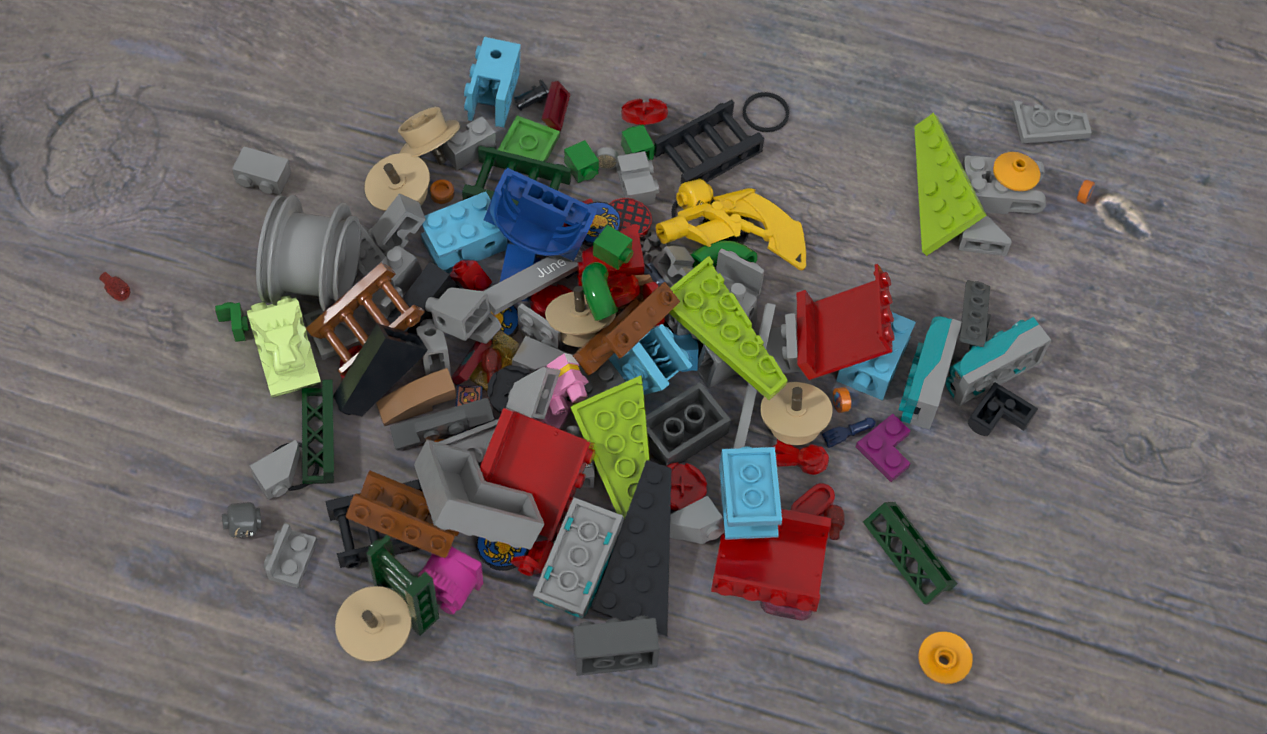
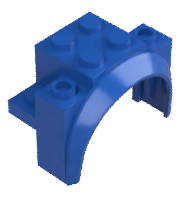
M507 168L504 170L494 191L484 221L497 226L508 240L526 251L546 256L561 255L574 261L597 213V209ZM512 199L519 201L517 206ZM564 222L571 225L569 227H562Z

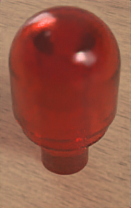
M107 272L101 274L99 280L105 284L104 289L113 299L124 301L129 298L131 290L127 283L117 276L111 277Z
M495 348L486 349L481 357L483 372L487 373V383H489L492 375L502 368L501 353Z
M830 505L825 509L824 517L832 518L829 538L831 540H838L840 538V531L845 525V515L840 506Z

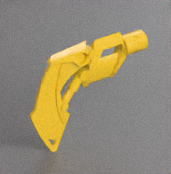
M747 188L712 197L714 199L712 205L703 203L677 212V217L656 224L657 237L663 244L686 237L711 247L712 243L731 236H740L742 230L762 237L764 241L769 242L767 247L769 250L797 269L804 270L806 268V247L802 224L799 221L793 220L771 201L756 194L755 189ZM702 216L710 220L697 226L688 223V221ZM741 216L752 218L763 223L765 229L755 226L753 223L741 219ZM799 255H800L801 262L796 261V259L799 257Z

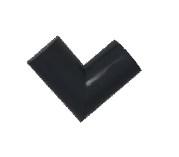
M994 382L969 417L968 425L975 433L981 436H988L1002 417L1025 431L1038 408Z

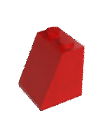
M637 224L630 225L619 231L633 239L632 250L634 252L630 261L627 264L623 263L618 270L593 256V246L582 252V262H577L578 286H582L581 279L584 269L587 265L594 262L603 264L607 268L609 275L615 273H626L627 276H631V274L634 276L644 275L645 265Z

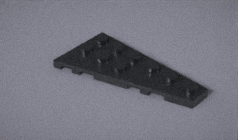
M646 460L592 610L622 621H630L638 616L656 618L657 633L668 637L672 469Z

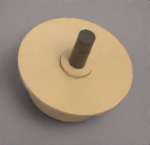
M439 107L428 108L413 115L398 129V132L406 141L400 153L411 154V157H418L432 151L439 165L445 163L447 159L440 146L457 133L460 128L459 122L457 120L445 121Z
M408 153L393 154L379 161L370 170L365 181V194L369 202L375 208L386 211L400 193L418 201L421 206L427 197V189L430 183V172L425 162L419 157H411V154Z
M576 286L573 289L574 292L555 298L546 308L545 316L549 325L561 332V341L563 343L582 347L599 330L607 327L614 320L616 313L595 321L582 286Z
M789 382L770 400L764 397L761 402L760 411L764 423L771 429L773 435L778 440L790 445H803L813 441L827 427L832 418V404L828 396L819 388L807 383Z
M366 587L350 595L340 607L335 623L336 635L342 648L352 657L362 661H380L389 658L402 648L410 634L412 619L409 614L408 605L398 593L385 587Z

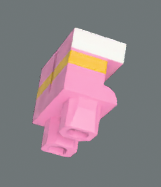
M564 353L547 365L548 368L561 370L549 404V409L553 415H562L568 411L569 407L565 401V398L568 396L572 403L581 402L588 397L584 385L589 382L581 374L578 367L579 363L572 354Z

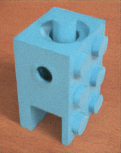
M484 37L482 45L477 46L475 54L477 62L472 64L470 70L471 83H466L464 96L466 97L464 110L468 111L469 121H473L477 104L482 103L495 106V126L505 127L520 74L521 44Z
M486 191L425 215L426 220L422 224L425 232L421 233V239L434 264L446 273L452 272L453 266L461 260L480 261L507 249V238L499 228L484 221L491 202Z
M893 312L894 321L891 322V328L895 336V340L892 341L893 352L841 369L836 380L882 401L909 344L910 335L916 323Z
M663 324L653 327L622 358L619 359L615 353L609 358L626 382L642 375L644 395L662 391L669 385L668 380L679 371L689 369L692 366L687 352L676 344L673 333L670 329L664 327Z
M775 447L722 449L719 472L725 539L778 537V525L782 524Z

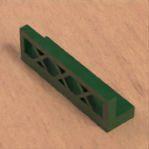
M322 380V388H302V484L334 483L333 380ZM307 396H322L323 402L314 409L307 403ZM314 416L323 422V425L316 432L307 425ZM314 439L323 445V449L316 455L307 448ZM317 462L323 468V476H308V468Z
M884 502L863 521L924 605H928L943 591H950L957 585V582L896 502ZM880 515L887 521L886 532L879 531L873 524ZM891 536L899 537L902 541V553L894 552L891 548ZM907 557H913L918 562L917 573H911L906 568ZM923 578L931 579L937 587L928 596L922 589Z

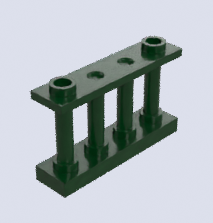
M479 145V163L483 165L475 185H464L462 198L465 200L486 191L490 200L492 199L494 191L484 189L492 166L502 169L509 168L518 173L526 174L535 181L538 178L550 180L551 184L549 187L557 191L561 183L570 185L571 168L562 164H552L500 151L493 147ZM512 199L517 206L519 201Z
M386 535L382 540L374 541L367 552L374 586L391 589L404 599L412 619V629L421 636L439 619L433 578L426 571L420 577L411 574L395 558L391 538Z

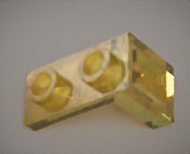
M499 330L493 336V349L477 365L469 379L487 391L492 375L496 371L503 369V367L512 365V359L519 349V343Z

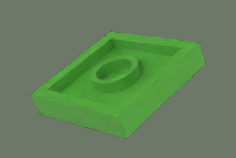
M517 115L498 150L546 162L560 137V131Z

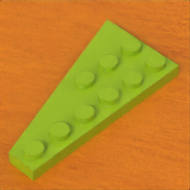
M708 256L670 287L680 300V303L669 314L764 397L770 400L786 386L788 380L773 356H770L766 351L760 335H756L750 319L734 294L729 292L724 284V278L721 273H717L713 266L714 262Z
M642 375L571 406L584 439L595 443L593 449H595L593 460L616 513L623 515L624 520L646 460L650 461Z

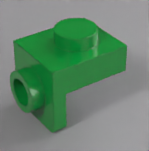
M227 302L222 305H216L215 312L218 321H231L235 342L246 341L245 331H249L248 317L243 314L241 304Z

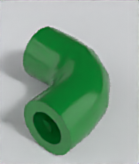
M727 240L712 243L711 247L704 245L690 254L695 260L693 268L708 256L714 262L713 266L716 267L718 253L721 249L732 251L748 262L756 263L758 258L757 253L749 247L736 241Z
M598 262L587 265L581 279L584 295L595 321L618 312L607 284L608 270L603 264Z

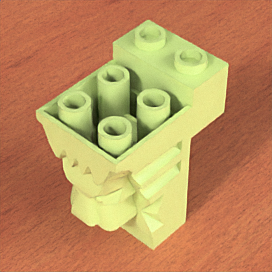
M283 296L280 301H277V306L273 304L266 305L264 302L252 305V310L247 311L271 397L320 385L321 380L298 300L290 296Z

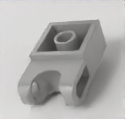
M964 156L962 167L985 213H1039L1046 207V197L1041 191L1034 189L1014 191L1003 186L993 173V165L997 158ZM1035 161L1040 169L1041 176L1039 181H1041L1045 174V167L1042 162Z

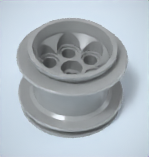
M279 195L272 201L264 219L257 253L256 281L258 294L262 302H272L274 306H277V301H280L281 297L290 296L291 293L319 297L321 309L325 312L354 286L360 259L361 227L358 217L352 216L351 210L346 203H340L335 208L332 216L326 217L303 213L301 202L296 195H290L288 198Z

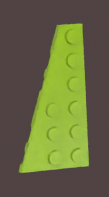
M934 113L914 126L922 252L926 256L987 216L939 118Z

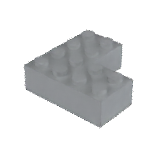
M426 440L414 466L434 526L442 530L458 531L467 536L482 537L491 542L506 543L515 548L531 549L544 526L532 494L486 482L474 452Z

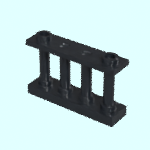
M732 99L726 103L718 104L713 110L667 135L659 136L654 141V156L657 158L666 153L683 173L681 174L680 185L697 179H702L707 183L763 151L765 138L760 132L748 136L732 117L734 110V101ZM724 121L740 140V143L728 146L713 127ZM705 132L721 153L714 157H709L694 137ZM685 142L702 163L694 168L689 167L675 150V147Z
M419 479L402 483L423 492ZM354 494L325 501L330 521H338L345 550V552L337 553L340 568H356L361 563L368 562L367 552L370 546L355 549L349 519L346 518ZM367 527L370 543L372 544L380 539L379 531ZM399 539L391 540L394 555L421 549Z

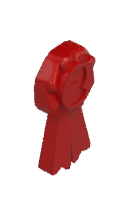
M778 439L777 444L773 445L775 453H777V467L798 465L804 473L817 475L828 467L829 455L822 446L810 444L799 450Z

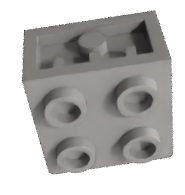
M721 249L718 253L716 271L718 274L721 273L725 280L724 284L730 283L733 285L734 283H741L745 286L746 292L758 299L761 293L764 270L758 264L748 262L732 251Z
M521 303L518 306V328L524 338L528 336L558 350H565L568 345L561 341V332L553 329L546 319Z
M795 313L785 314L786 324H781V327L771 328L766 351L770 356H773L783 373L801 372L797 365ZM760 329L754 330L756 335H759Z

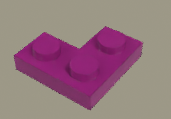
M891 414L856 443V448L892 482L907 470L911 464L895 448L896 445L909 436L911 430L894 414Z

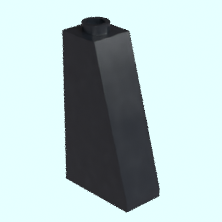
M432 262L428 263L402 297L409 308L412 305H416L425 312L420 316V321L413 327L405 329V332L417 335L416 328L420 326V323L426 319L432 320V313L427 312L425 309L426 301L429 297L439 299L447 289L459 288L448 273ZM397 307L387 317L390 324L402 315Z
M377 323L333 395L338 409L346 415L354 414L362 417L426 354L428 349L420 336Z

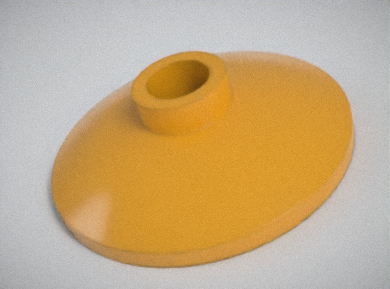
M1019 152L1003 153L997 157L993 165V173L996 179L1003 186L1014 191L1031 190L1040 180V169L1036 162L1029 156Z
M936 632L929 635L922 642L919 648L918 660L921 669L930 679L941 684H953L961 681L968 675L972 667L973 656L970 647L960 636L951 632ZM939 658H946L948 664L940 663Z

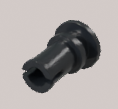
M539 80V86L536 87L534 85L531 90L514 97L515 103L525 100V102L517 105L520 111L537 102L542 103L545 98L547 99L549 89L543 80Z

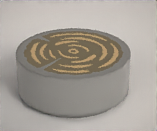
M607 147L596 151L595 155L599 160V168L613 169L617 166V156H619L617 151Z

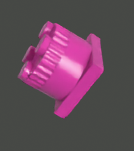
M451 546L446 558L431 553L432 555L418 576L420 577L426 571L433 578L437 604L440 605L444 612L454 615L456 611L461 609L473 589L480 590L483 585L481 562Z

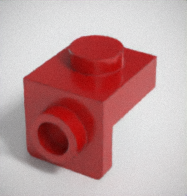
M461 260L453 266V271L449 274L454 281H458L464 289L484 291L492 283V280L477 261Z
M549 540L534 542L528 555L513 557L511 563L518 567L520 573L526 576L541 574L554 543Z

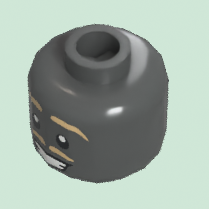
M252 502L230 504L227 508V514H222L223 530L228 529L232 538L254 536L257 533V529H261L260 508H255Z

